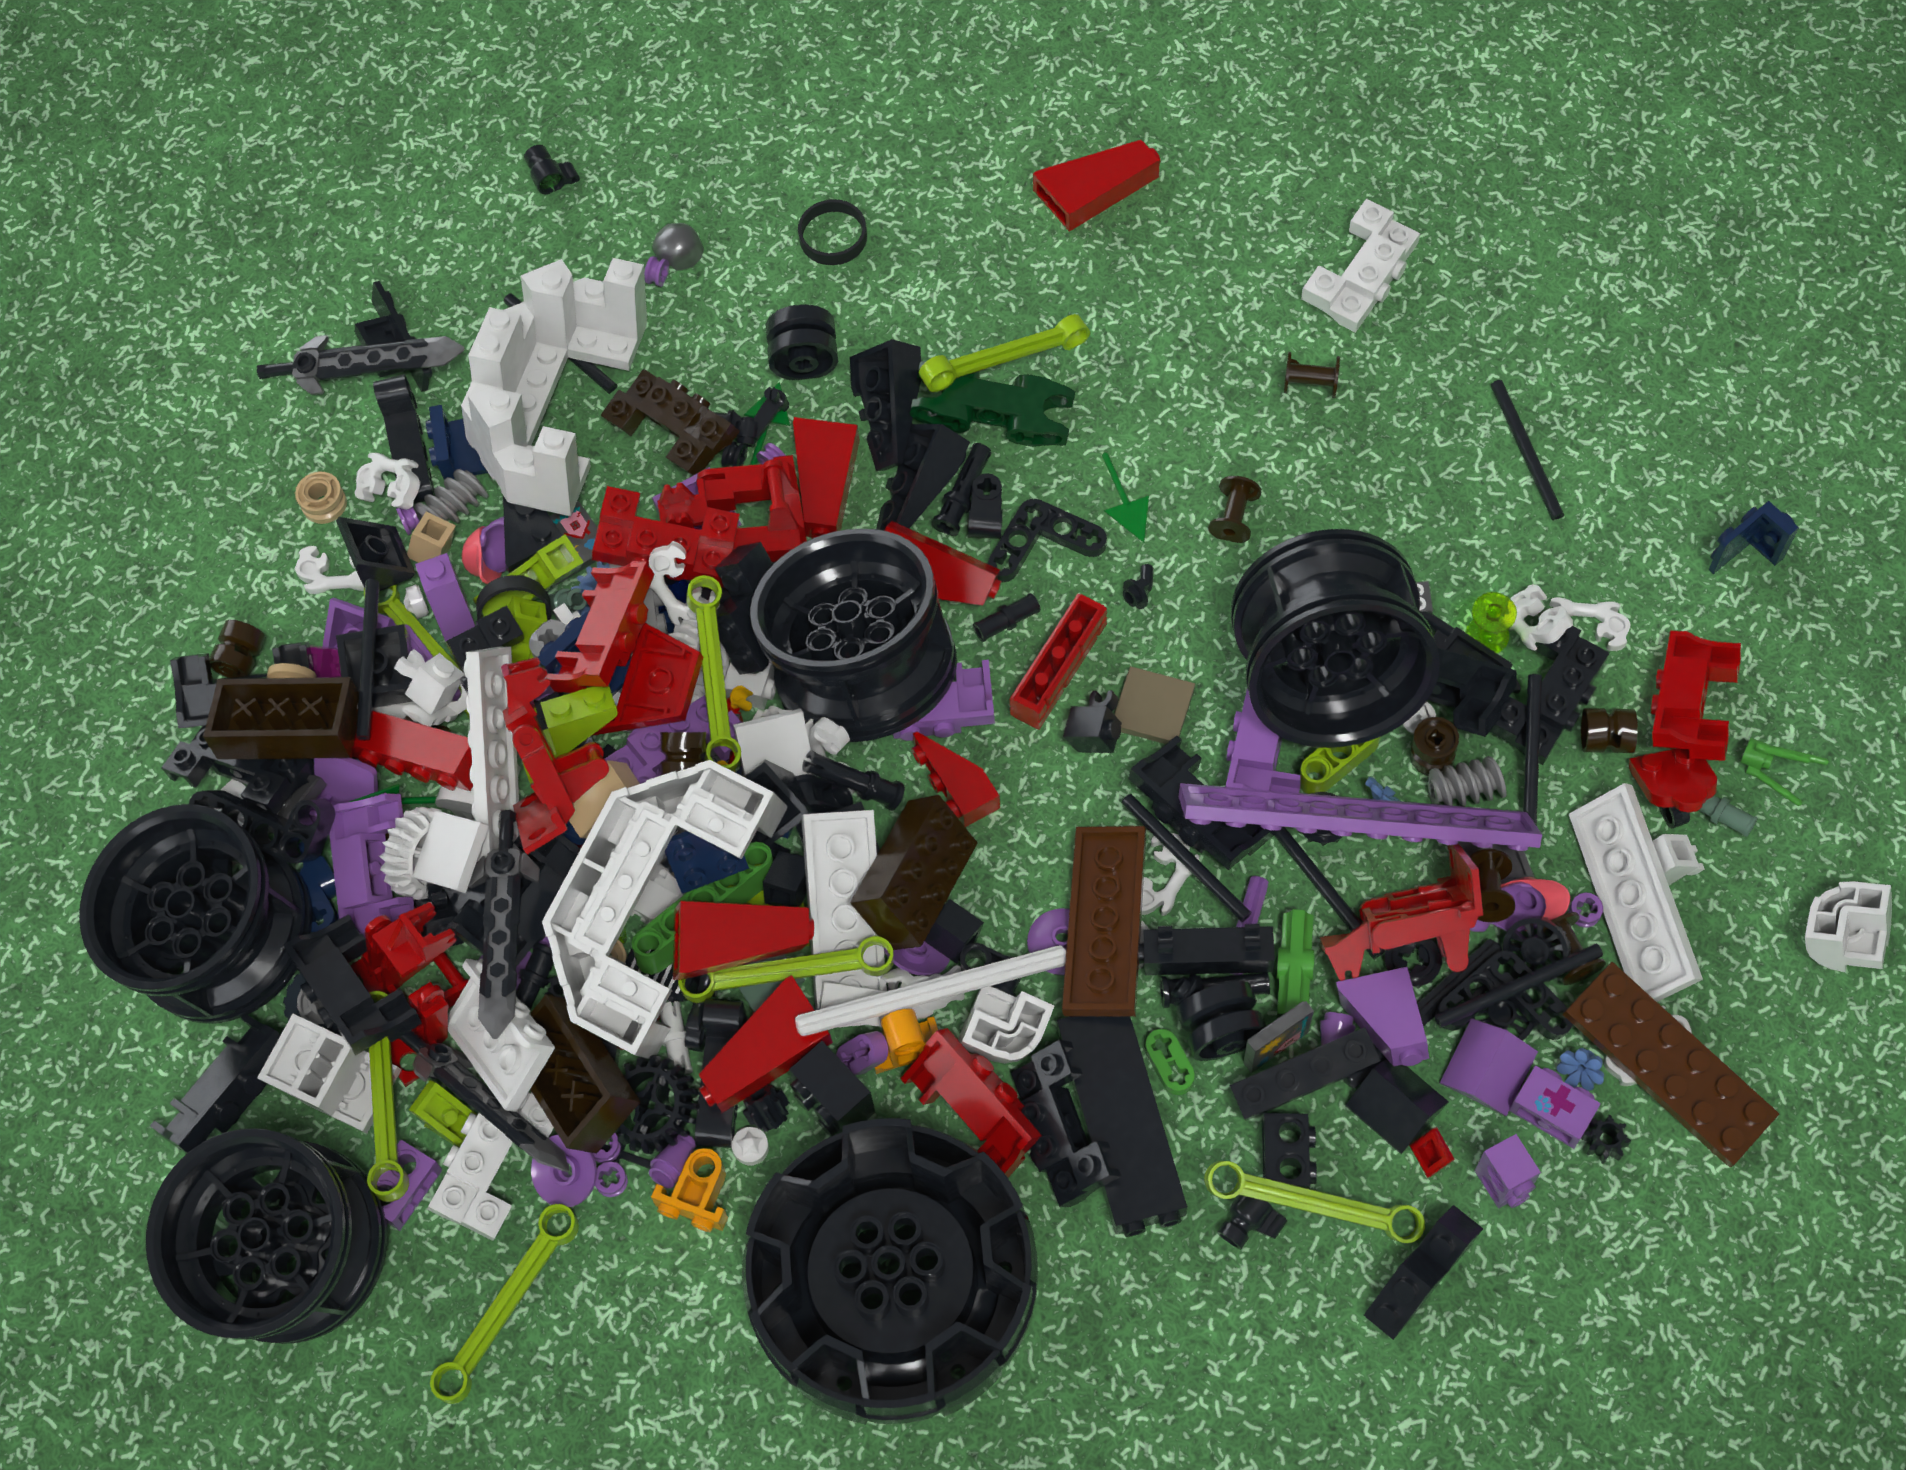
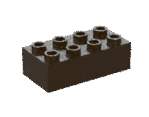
M351 677L217 679L203 738L217 759L350 758L357 729L359 692Z
M940 795L909 800L850 904L879 937L886 939L891 944L893 950L921 947L978 842Z
M546 994L530 1015L537 1024L546 1030V1036L555 1046V1049L530 1090L567 1149L597 1154L641 1101L598 1035L570 1021L566 999Z

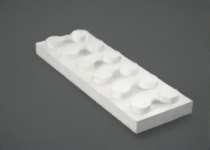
M494 647L466 652L464 673L468 680L466 709L470 716L468 744L472 753L470 780L473 783L474 789L472 815L475 821L489 826L477 862L482 856L486 858L487 853L490 851L498 850L499 814L501 810H511L514 812L513 805L519 802L517 750L512 741L513 733L508 731L502 712L507 708V687L501 666L506 663H512L511 647ZM517 821L514 823L513 843L520 835ZM513 844V848H516L522 854V851Z
M1624 783L1569 813L1598 898L1602 901L1603 913L1624 973L1656 1002L1703 980L1633 786Z
M874 810L803 814L801 817L809 919L814 920V936L810 940L811 955L859 948V945L866 938L878 936L850 904L877 856ZM879 945L868 947L863 954L864 962L870 967L883 966L885 964L884 947ZM862 969L813 976L815 1008L819 1009L822 982L887 991L886 981L882 979L883 975L870 976L863 972ZM851 1023L840 1027L860 1026L864 1024Z

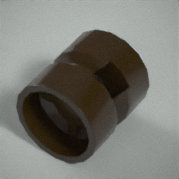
M226 620L218 637L220 644L214 646L209 657L211 669L226 678L250 675L255 665L253 657L259 655L266 639L265 634L248 623L238 620Z
M1605 708L1583 709L1580 726L1583 752L1604 753L1607 748H1610L1613 753L1635 752L1638 736V722L1635 709H1613L1610 714L1607 713Z
M1430 717L1417 725L1413 735L1410 760L1418 772L1429 776V771L1433 768H1438L1442 772L1444 766L1453 765L1459 744L1457 728L1449 720L1442 717Z
M660 732V752L666 755V759L660 762V776L691 768L695 764L704 762L701 759V754L706 752V732Z

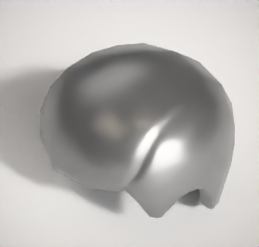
M685 223L667 224L656 234L652 245L658 260L667 259L669 265L675 270L693 267L702 258L704 251L696 231Z

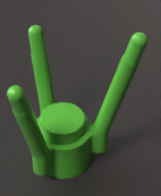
M1750 738L1740 762L1748 765L1746 774L1757 777L1795 805L1801 806L1802 801L1763 773L1761 768L1769 770L1774 756L1803 763L1812 762L1827 765L1829 760L1807 753L1772 746Z

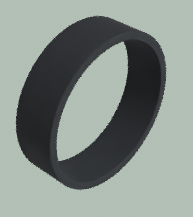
M830 199L818 202L803 213L798 224L799 240L803 252L811 260L823 265H840L853 260L862 252L867 242L865 218L855 205L847 201ZM828 212L846 213L854 217L862 226V233L858 241L850 248L837 253H824L813 249L804 240L803 233L811 220Z
M510 575L497 578L488 583L481 590L477 598V620L483 618L482 609L492 597L511 590L525 591L537 596L545 603L547 621L551 619L550 598L546 589L539 582L525 576Z

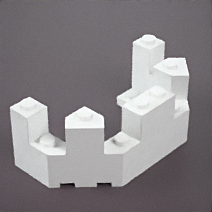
M613 258L603 281L584 277L573 282L572 273L561 259L521 275L524 302L504 310L489 307L468 355L472 382L461 407L466 439L479 454L482 464L492 479H495L498 483L501 493L507 502L566 516L572 515L591 467L590 458L577 456L576 435L572 432L543 426L535 446H532V443L568 358L629 371L647 325L644 264Z
M711 760L695 764L691 768L670 772L646 780L644 783L629 788L624 787L611 792L542 921L552 950V959L559 983L563 988L571 1022L633 1055L648 1059L652 1055L657 1056L671 1029L657 1021V1018L668 1000L672 989L626 966V963L612 957L610 953L676 829L681 832L688 831L742 859L756 831L772 838L788 807L774 792Z

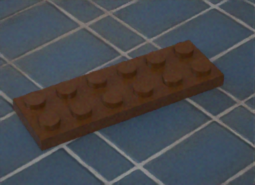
M1145 826L1076 827L1062 1004L1064 1016H1136L1147 834Z
M1613 962L1597 976L1562 1014L1729 1167L1737 1163L1779 1115L1770 1104Z

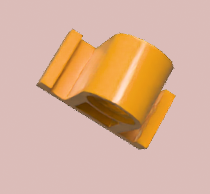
M901 1009L884 1016L880 1022L883 1036L888 1044V1056L884 1063L875 1067L876 1074L914 1063L923 1051L926 1042L938 1030L934 1016L927 1018V1021L921 1023L918 1022L914 1009Z
M707 1148L697 1149L691 1153L686 1160L671 1197L668 1196L664 1186L656 1184L651 1198L655 1206L658 1207L657 1212L675 1220L678 1219L679 1215L692 1219L691 1225L705 1232H711L712 1228L723 1231L728 1219L725 1210L717 1206L715 1213L711 1212L726 1176L721 1158L715 1151ZM710 1164L715 1166L710 1176L704 1178L697 1176L699 1168L703 1165Z

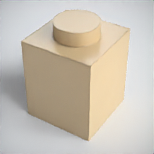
M426 511L411 535L407 552L409 559L420 563L448 553L456 525Z

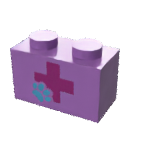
M1535 1065L1509 1111L1575 1149L1601 1103L1594 1100V1095L1581 1087L1574 1088L1563 1082L1562 1077L1549 1068L1541 1069Z

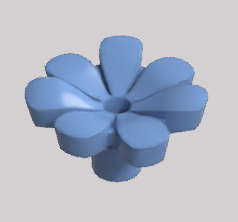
M1368 777L1365 785L1371 789L1372 799L1400 801L1394 797L1396 793L1390 787L1386 786L1383 789L1382 785L1373 777Z
M1579 1048L1575 1053L1567 1050L1560 1056L1561 1062L1557 1065V1071L1560 1074L1569 1075L1565 1083L1575 1088L1581 1082L1582 1088L1587 1091L1593 1090L1595 1083L1598 1085L1603 1083L1604 1073L1599 1070L1602 1067L1603 1061L1599 1056H1595L1592 1051Z

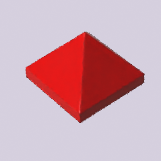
M1437 1127L1410 1145L1427 1178L1433 1176L1455 1160Z

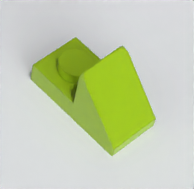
M429 1080L409 1108L411 1113L425 1123L424 1127L459 1148L467 1136L461 1133L470 1113L477 1115L443 1087Z

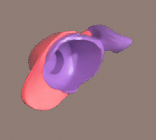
M504 517L492 521L486 527L481 526L470 534L463 545L461 557L464 568L472 575L480 577L481 581L485 584L500 578L502 572L506 571Z
M1530 876L1511 880L1502 884L1501 890L1513 896L1516 905L1514 913L1509 918L1499 922L1491 923L1477 920L1475 927L1470 928V930L1473 932H1484L1490 924H1493L1508 931L1514 923L1528 916L1548 917V920L1552 921L1567 912L1570 904V893L1565 886L1552 880L1536 879ZM1524 925L1516 929L1519 932L1527 931Z

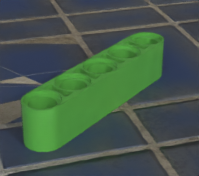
M761 842L750 843L744 854L749 869L687 892L638 931L632 939V949L640 971L645 974H657L673 963L674 909L680 901L746 904L763 890V881L773 863L771 849ZM649 950H655L652 953H645Z

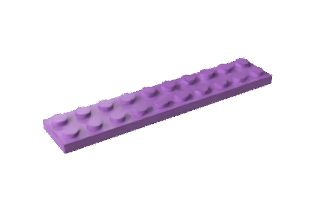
M1180 783L1178 797L1185 819H1190L1192 823L1201 825L1210 824L1211 821L1225 822L1228 826L1238 828L1245 827L1246 824H1258L1267 830H1281L1282 827H1294L1297 831L1303 833H1316L1317 829L1330 830L1331 833L1338 836H1351L1353 832L1366 833L1368 837L1374 839H1386L1388 835L1401 836L1402 839L1410 842H1421L1423 838L1437 839V842L1446 845H1456L1458 841L1472 842L1473 845L1482 848H1491L1493 844L1507 845L1508 848L1517 851H1526L1529 847L1540 848L1542 833L1527 812L1184 783Z

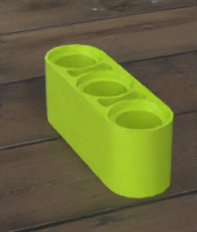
M1380 737L1345 747H1319L1302 762L1300 770L1301 790L1306 794L1328 791L1375 752L1379 746ZM1343 752L1348 757L1345 759L1336 758L1333 755V753ZM1315 772L1322 775L1323 778L1314 780L1307 774Z

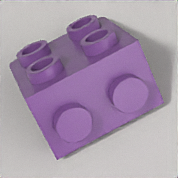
M314 758V776L321 777L326 783V787L316 799H325L332 805L347 803L378 791L377 771L374 767L352 758ZM312 807L310 810V819L312 820V822H315L317 818L316 810Z

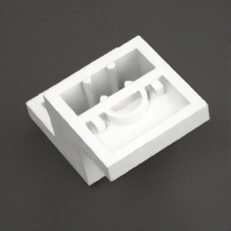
M292 1014L257 1078L292 1095L304 1104L367 1134L373 1124L369 1053L364 1050L355 1056L342 1036ZM392 1064L393 1085L402 1070Z

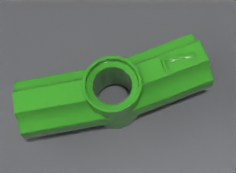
M1293 909L1290 912L1283 913L1282 944L1278 949L1277 979H1279L1277 1017H1281L1303 1001H1307L1310 1004L1309 989L1310 981L1313 982L1314 950H1312L1314 915L1307 913L1305 910Z

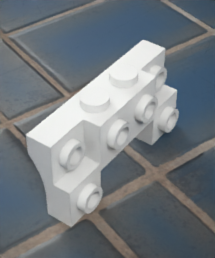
M1366 199L1351 219L1349 228L1350 233L1366 240V242L1342 276L1318 266L1304 285L1301 299L1330 315L1339 325L1356 333L1377 301L1384 302L1390 292L1391 285L1389 284L1393 278L1399 280L1407 265L1405 261L1418 244L1420 233L1394 221L1393 211Z
M528 1093L517 1112L542 1131L546 1137H549L554 1127L533 1093ZM470 1113L461 1130V1133L467 1136L460 1148L453 1145L443 1165L449 1167L427 1210L493 1241L512 1205L486 1191L513 1142L480 1113L478 1115Z

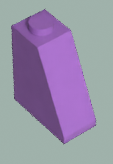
M445 553L415 564L424 592L445 642L475 627L476 624L467 598L448 554Z
M1408 967L1336 982L1342 1008L1348 1015L1354 1017L1353 1020L1361 1029L1366 1028L1371 1041L1393 1066H1413L1422 1060L1429 1059L1427 1039Z

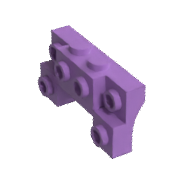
M982 660V667L962 669V662L957 663V681L952 682L939 704L918 722L902 731L894 733V739L901 738L902 740L912 741L913 733L919 732L924 736L935 735L936 737L945 738L952 736L954 733H961V727L995 724L989 660Z
M1247 688L1242 712L1236 711L1233 731L1237 732L1236 741L1230 740L1228 745L1227 761H1231L1225 787L1299 793L1301 775L1276 771L1282 737L1268 729L1258 718L1253 709Z
M705 695L690 704L685 721L634 729L629 734L626 745L606 757L605 760L627 763L640 784L660 776V762L666 759V755L660 752V732H706V744L710 742ZM731 710L728 712L731 737L736 740L733 725L742 722ZM725 746L713 748V751L721 760L726 761L729 759L730 751H732L730 748Z
M384 793L363 800L333 805L335 819L329 835L339 919L349 914L355 927L364 937L366 926L374 918L387 915L391 922L399 919L398 916L402 913L414 909L413 897L393 898L391 886L384 882L386 874L380 870L381 866L385 863L379 856L385 852L386 846L382 842L386 841L385 834L388 833L387 829L395 828V818L403 817L401 794Z

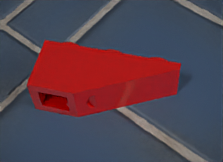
M919 732L913 733L914 747L911 748L916 762L919 766L924 764L927 766L931 773L928 775V779L936 793L943 792L948 800L945 803L965 827L1000 809V795L981 767Z

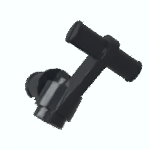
M768 387L764 392L766 400L754 418H741L734 410H729L728 413L715 414L733 424L740 431L735 438L737 439L736 443L738 446L743 443L753 448L777 413L781 412V410L783 412L788 410L789 402L784 392L775 387Z

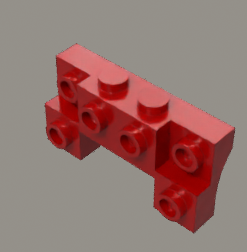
M607 486L592 549V560L619 566H625L631 561L647 562L649 565V557L653 549L667 546L672 541L681 544L687 552L685 559L676 558V563H684L685 569L677 577L672 578L665 574L666 577L672 580H693L695 577L706 575L713 577L719 582L721 587H724L715 567L733 551L739 523V513L707 507L701 530L638 517L640 493Z
M631 561L629 564L618 568L593 567L591 574L597 581L595 590H584L582 593V597L589 605L590 611L575 643L580 652L557 651L555 658L562 666L559 674H547L546 678L550 679V687L554 692L573 693L586 689L587 686L608 687L616 666L626 667L628 659L635 649L636 640L641 628L647 620L649 611L643 601L655 574L647 562Z
M1670 630L1664 669H1658L1656 675V689H1659L1660 692L1659 695L1653 694L1651 714L1655 715L1652 731L1653 747L1689 749V758L1726 760L1729 741V721L1703 719L1709 681L1738 683L1741 643L1711 641L1695 636L1688 631Z
M948 1028L937 1030L926 1042L923 1051L900 1079L904 1084L913 1082L923 1093L919 1101L923 1105L935 1102L941 1095L980 1141L986 1140L977 1151L979 1153L985 1152L1009 1178L1026 1159L1024 1157L1026 1152L1042 1135L1021 1112L1024 1105L1017 1098V1092L1011 1085L1003 1082L993 1071L992 1063L978 1053L970 1054Z

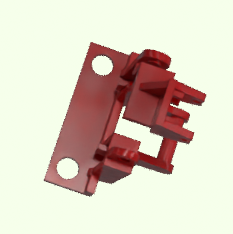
M793 455L773 457V459L757 465L705 469L697 474L699 494L694 495L683 483H677L676 488L664 485L660 499L657 500L660 521L690 528L703 525L707 507L734 511L737 510L736 504L771 500L768 526L737 528L733 550L738 546L761 542L771 561L776 562L790 550L807 541Z
M537 657L511 664L506 663L501 666L507 687V708L502 711L508 731L513 733L512 741L514 747L534 782L530 785L534 793L513 805L522 847L527 855L568 830L566 824L575 812L573 803L609 772L608 763L603 758L602 746L596 742L587 743L576 750L555 757L536 718L537 711L533 700L539 697L550 685V679L545 678L547 670L538 666L540 660Z
M1459 843L1448 845L1451 876L1438 878L1435 884L1386 893L1384 896L1365 900L1359 909L1360 917L1364 922L1362 925L1348 934L1320 937L1323 951L1328 955L1339 980H1345V972L1348 970L1351 971L1352 978L1359 977L1365 949H1371L1372 953H1380V948L1392 949L1436 937L1441 955L1446 959L1447 966L1454 972L1466 969L1469 962L1470 928L1475 927L1478 916H1483L1479 869Z
M428 902L406 913H402L398 916L399 919L391 922L387 915L378 916L370 921L365 928L367 952L361 955L360 960L350 966L356 975L363 980V985L369 993L381 991L389 995L434 961L452 985V988L444 992L439 985H433L429 982L408 996L409 1005L416 1010L422 1022L421 1025L412 1029V1031L431 1046L434 1043H443L448 1038V1009L456 1003L469 980L463 978L444 953L457 941L452 929H448L435 936L429 933L422 937L420 934L424 931L422 926L436 915L435 907L431 902ZM400 1039L390 1043L392 1064L402 1069L400 1061L405 1055H418ZM402 1069L398 1076L405 1087L419 1079L414 1070L406 1071Z

